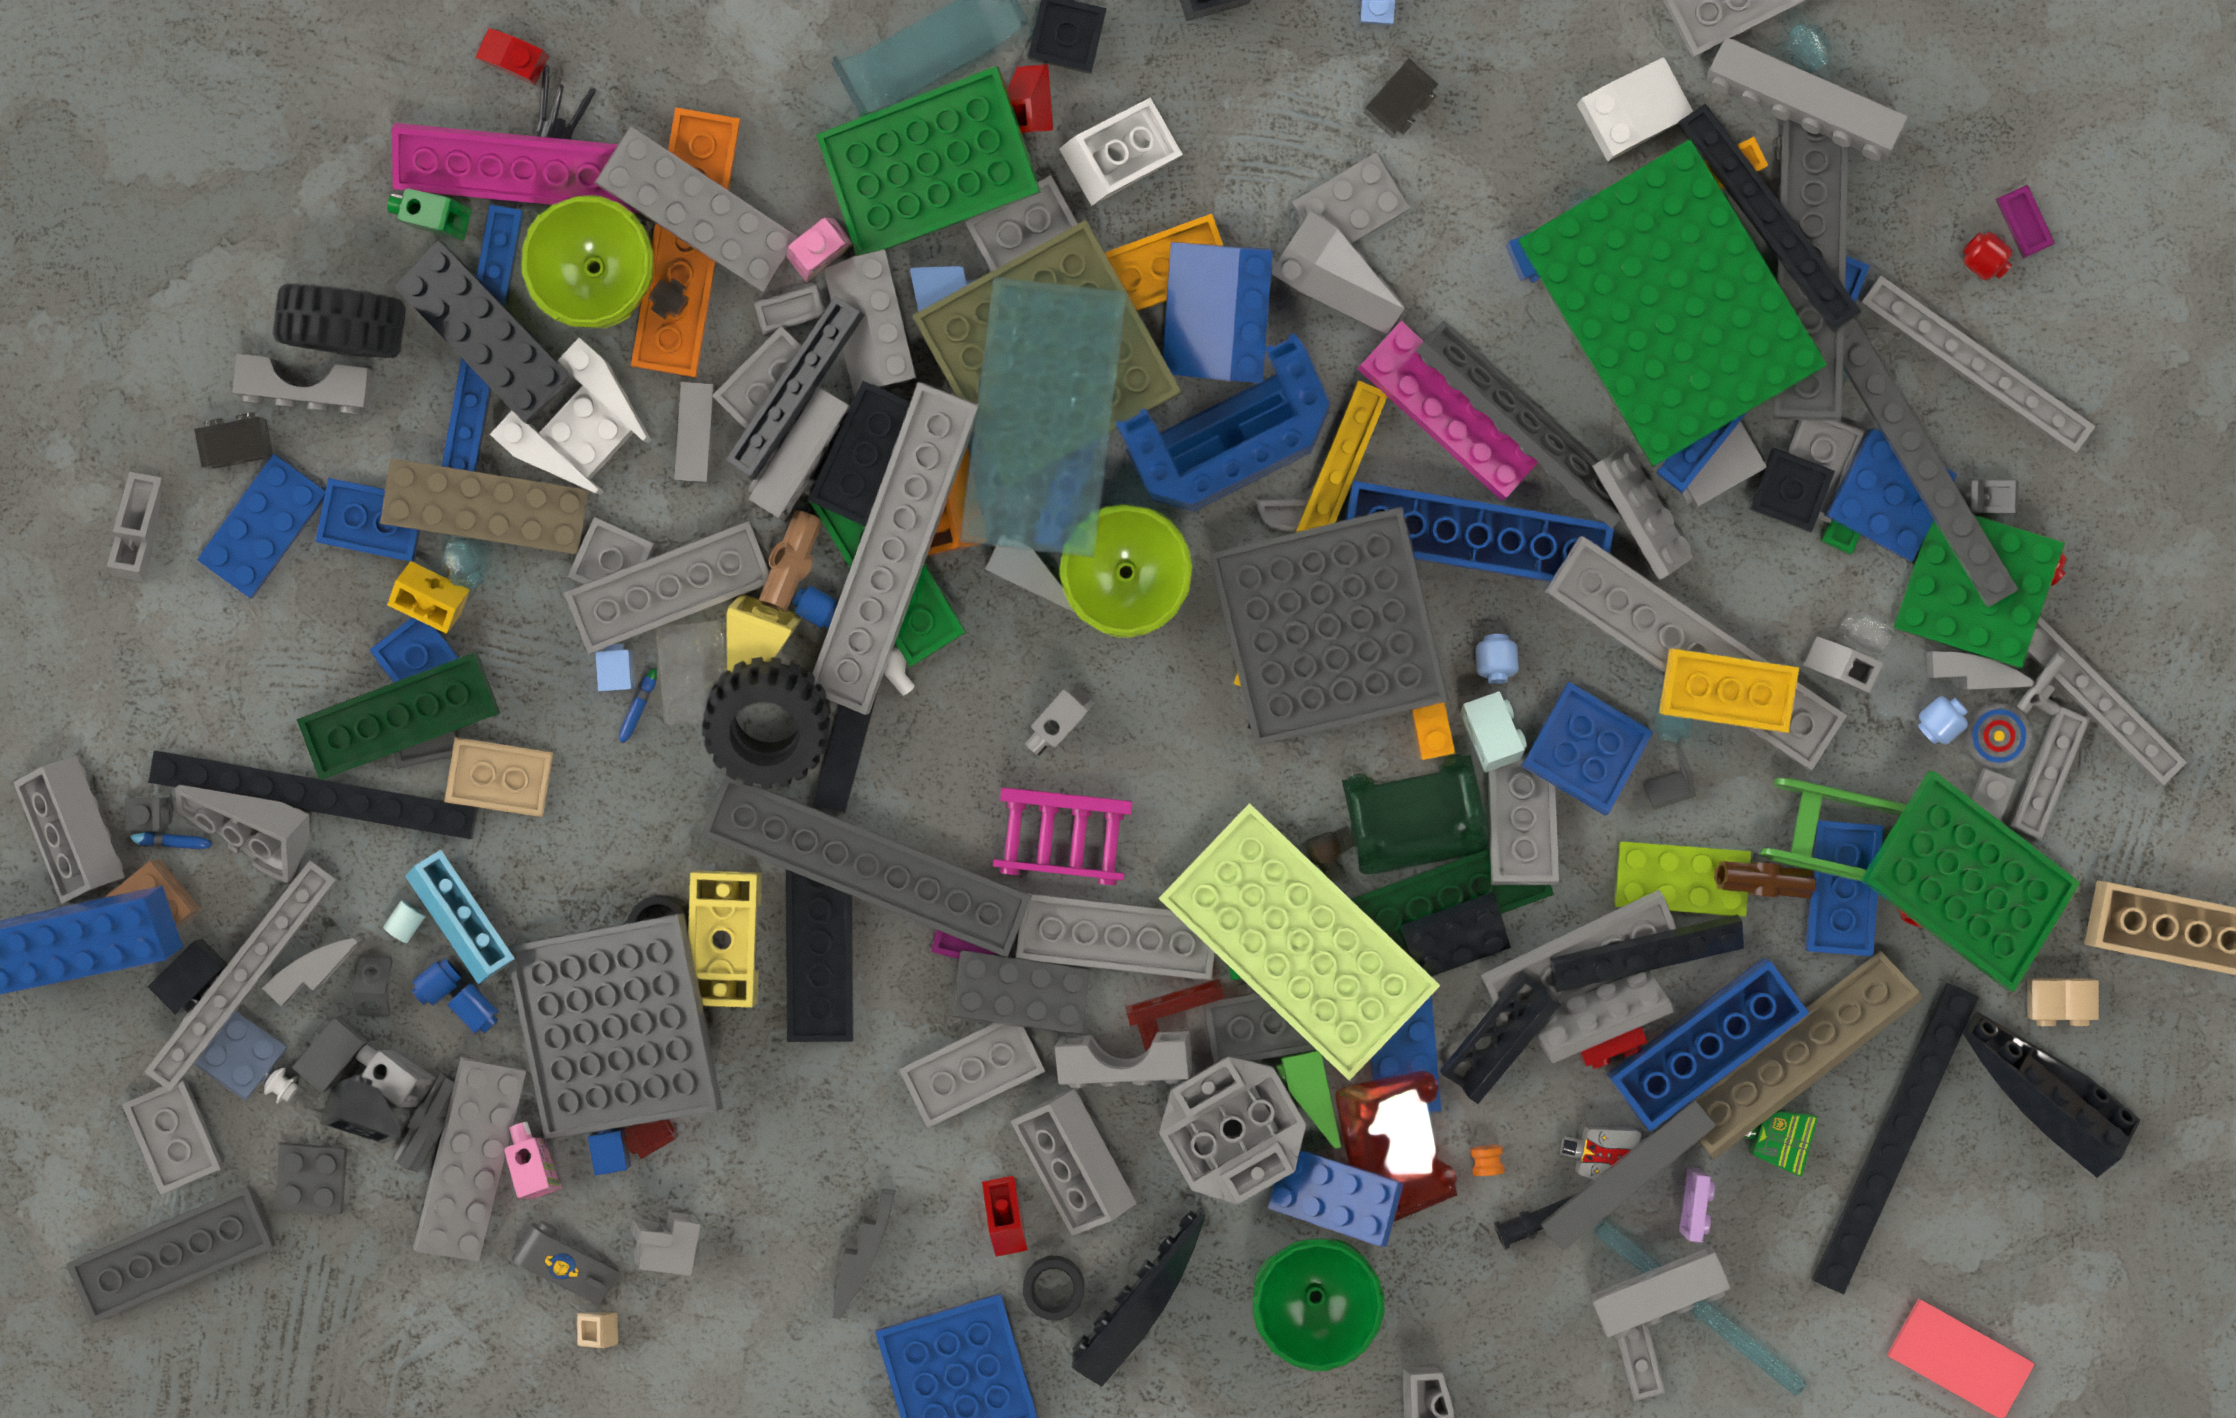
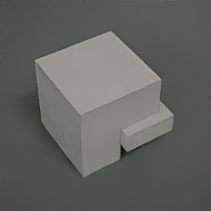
M668 1211L666 1223L633 1218L631 1233L636 1240L633 1259L637 1267L641 1270L691 1276L700 1230V1223L693 1214Z

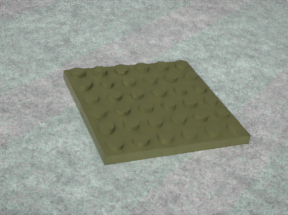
M1086 220L912 315L955 395L982 406L974 429L1007 489L1014 487L1117 430L1116 422L1120 420L1125 422L1139 415V411L1144 408L1147 412H1150L1182 394Z

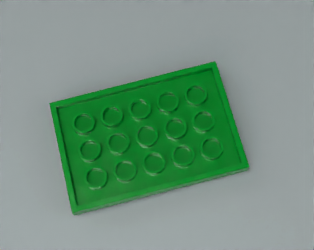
M998 66L816 134L856 256L891 249L1041 193L1000 67Z
M1935 771L1927 772L1860 880L2004 989L2012 992L2016 990L2080 884L2077 879Z

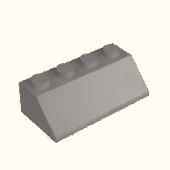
M886 250L855 256L824 268L831 301L836 295L865 315L843 347L854 396H856L862 380L881 389L917 382L918 379Z
M817 388L803 407V412L799 419L793 422L784 437L786 439L780 449L776 448L766 464L769 467L764 475H758L752 481L748 489L752 493L749 500L777 518L786 521L834 444L850 406L822 389Z
M77 756L42 766L13 782L61 904L125 878L122 872V862L115 854L110 841V832L103 824L98 811V801L90 791L86 780V771L79 763Z
M1075 1088L1043 1102L1010 1121L1072 1236L1113 1221L1137 1204Z

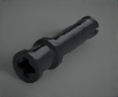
M1575 1195L1531 1213L1523 1210L1519 1212V1216L1503 1223L1499 1221L1494 1222V1228L1504 1250L1510 1249L1511 1244L1527 1237L1534 1239L1538 1235V1231L1544 1229L1541 1223Z

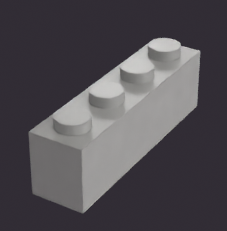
M1710 1246L1592 1293L1590 1296L1607 1338L1611 1336L1621 1338L1632 1333V1328L1641 1324L1651 1326L1661 1322L1664 1319L1663 1316L1675 1311L1676 1314L1685 1313L1694 1308V1303L1704 1299L1707 1302L1720 1299L1725 1295L1724 1291L1731 1288L1714 1248Z

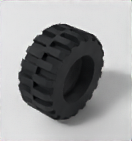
M283 284L277 293L273 336L276 342L305 349L354 356L395 358L401 352L406 308L402 300L381 294L330 286Z
M763 657L752 658L749 665L745 661L735 664L733 672L726 670L719 677L718 683H714L705 707L702 736L706 738L704 746L707 753L710 755L714 754L713 763L719 769L725 767L728 777L733 780L739 777L743 779L744 785L750 787L753 786V783L762 784V788L772 789L774 783H779L780 787L791 785V780L794 777L800 781L807 776L808 768L810 770L815 769L819 764L820 757L825 753L827 747L831 708L829 701L825 699L826 692L821 684L814 685L815 676L809 671H805L803 674L799 671L800 665L792 661L789 665L782 664V658L772 657L771 662H763ZM771 703L788 711L795 719L798 729L792 736L782 741L763 742L747 735L739 726L736 715L749 705Z

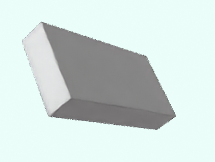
M817 285L754 302L763 335L774 333L780 326L788 329L819 320L825 312Z

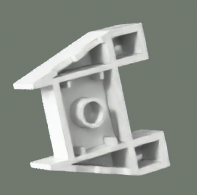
M578 338L558 361L583 386L540 432L531 424H525L511 411L490 435L514 457L601 495L604 491L591 480L633 433L646 443H649L651 438L618 382L610 364L584 340Z

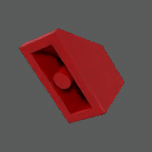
M488 28L475 58L536 86L549 56L543 49L515 36Z
M1014 1175L983 1181L982 1187L988 1229L995 1256L1028 1251Z

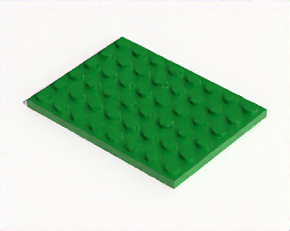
M1691 139L1518 239V244L1652 468L1827 366Z

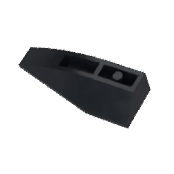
M1977 1011L1969 1021L1963 1035L1981 1063L2020 1111L2048 1138L2096 1178L2121 1160L2141 1120L2090 1077Z
M1199 1208L1196 1213L1190 1210L1179 1223L1182 1229L1174 1238L1170 1235L1166 1237L1157 1249L1160 1254L1153 1262L1147 1260L1136 1273L1139 1279L1132 1287L1125 1285L1114 1299L1118 1303L1110 1312L1105 1309L1093 1323L1095 1327L1089 1337L1083 1334L1072 1347L1073 1352L1071 1354V1367L1076 1372L1102 1387L1145 1338L1164 1311L1193 1254L1206 1217L1205 1211L1202 1208Z

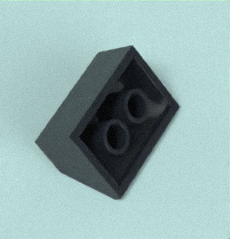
M354 1075L353 1078H348L332 1087L320 1124L381 1144L399 1138L401 1133L381 1090L372 1086V1080Z

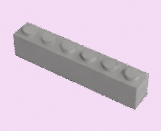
M1725 37L1706 79V83L1710 84L1719 93H1730L1741 98L1742 102L1751 107L1760 106L1767 109L1780 120L1787 121L1790 119L1800 124L1807 132L1826 135L1835 144L1842 147H1853L1862 151L1865 157L1874 161L1882 160L1887 163L1908 118L1906 115L1728 37Z

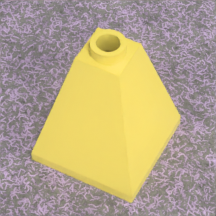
M746 594L739 595L727 611V670L733 672L734 665L741 661H745L749 665L752 658L763 657V662H771V658L778 655L800 623L802 617L790 610L781 612L761 604L759 599Z

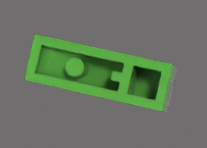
M1318 1050L1281 1056L1282 1064L1276 1065L1280 1080L1283 1084L1287 1083L1289 1092L1335 1149L1341 1148L1322 1054Z

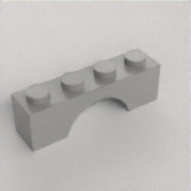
M237 354L233 393L243 396L242 402L262 404V400L265 398L274 399L276 406L295 408V402L308 403L307 409L327 411L329 405L340 407L341 413L360 415V409L370 410L374 371L363 367L334 365L330 374L320 383L310 387H296L289 383L282 375L277 360L270 357Z
M1189 1031L1157 1032L1152 1045L1146 1052L1129 1059L1116 1058L1107 1054L1098 1046L1092 1035L1061 1036L1055 1045L1058 1084H1068L1071 1088L1084 1087L1088 1083H1100L1101 1086L1105 1087L1116 1086L1120 1082L1147 1085L1156 1080H1165L1168 1084H1178L1185 1081V1079H1189L1193 1069Z

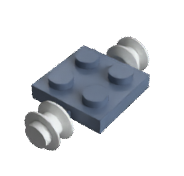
M237 1011L194 1064L245 1102L262 1081L266 1082L264 1094L275 1093L277 1095V1104L282 1100L288 1102L299 1088L295 1084L297 1076L291 1079L285 1076L286 1068L277 1069L274 1072L271 1070L286 1052L287 1047Z

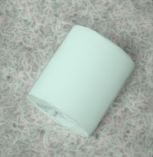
M401 900L383 928L393 937L408 943L426 917V914L413 904Z

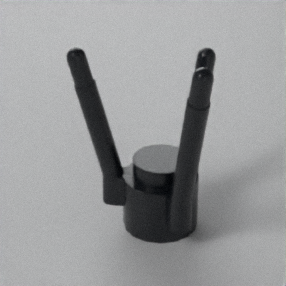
M546 65L543 68L539 120L536 131H538L537 137L571 140L573 131L589 106L596 90L595 88L589 90L566 128V120L557 118L564 90L562 84H559L557 87L551 114L547 115L550 67Z

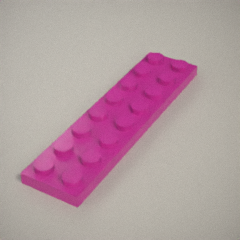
M394 123L392 126L393 189L406 190L408 188L426 193L550 205L576 196L595 195L618 202L632 213H639L595 184L596 179L618 144Z

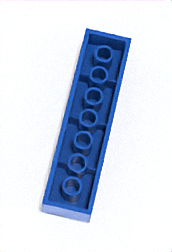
M1353 481L1351 484L1345 520L1403 507L1415 560L1548 583L1552 581L1580 536L1585 537L1610 554L1614 527L1611 529L1606 523L1357 481Z

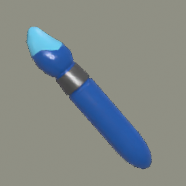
M151 831L131 836V839L141 846L156 845L186 849H207L212 846V842L209 839L199 836L154 834Z

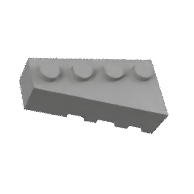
M1434 1365L1402 1368L1404 1418H1455L1443 1372Z

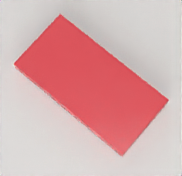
M1918 1298L1887 1353L1890 1358L1997 1418L2006 1417L2035 1365L2034 1362Z

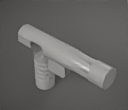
M2055 652L2047 666L2033 682V686L2028 689L2017 704L2019 709L2028 713L2034 705L2050 715H2055L2058 712L2059 705L2048 699L2055 690L2049 683L2065 663L2066 659Z

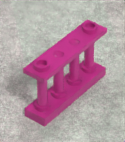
M1007 787L1001 788L1000 801L1007 802L1006 808L1010 809L1004 859L995 858L993 861L994 867H1000L999 873L1019 875V869L1097 877V884L1115 886L1117 885V880H1124V872L1115 871L1120 820H1124V814L1131 815L1132 801ZM1026 804L1039 805V811L1042 812L1037 863L1017 861L1022 810H1026ZM1059 807L1071 808V815H1075L1069 866L1050 864L1055 813H1059ZM1092 811L1105 812L1104 818L1107 819L1102 870L1082 868L1087 819L1091 817Z

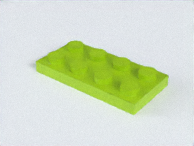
M1619 841L1614 906L1624 907L1660 890L1669 911L1731 916L1738 914V916L1746 917L1748 892L1717 889L1716 882L1714 881L1715 868L1719 865V861L1750 864L1751 851Z

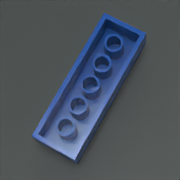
M163 886L0 920V994L166 960L183 948Z
M1762 958L1643 1046L1640 1052L1631 1055L1608 1072L1606 1076L1644 1127L1652 1131L1807 1016L1809 1012L1772 962Z

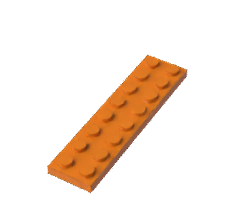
M675 107L668 151L729 191L741 119ZM655 223L651 245L654 257V277L646 295L642 299L631 366L697 378L717 263Z

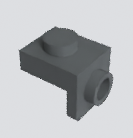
M1972 479V487L1967 488L1966 494L1967 505L1971 506V512L1977 514H2018L2019 481Z

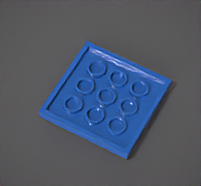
M1001 1293L875 1331L901 1418H1038Z

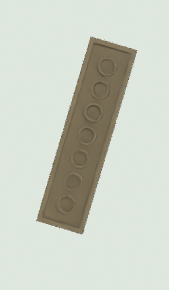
M1879 951L1806 1008L1809 1012L1807 1016L1695 1098V1101L1716 1125V1127L1698 1140L1700 1144L1715 1160L1923 999L1921 993L1882 951Z

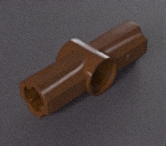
M1719 861V865L1715 868L1714 881L1716 882L1717 889L1736 892L1744 891L1749 892V895L1777 898L1781 895L1811 899V895L1816 890V878L1813 871L1808 869L1783 868L1779 864L1761 862L1747 864Z

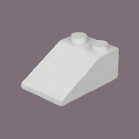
M1664 57L1581 98L1577 104L1608 162L1674 127L1680 120L1693 112Z
M1151 98L1074 136L1059 148L1091 206L1118 193L1183 155Z

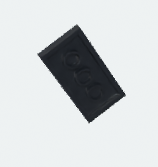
M862 380L808 501L866 527L911 402Z

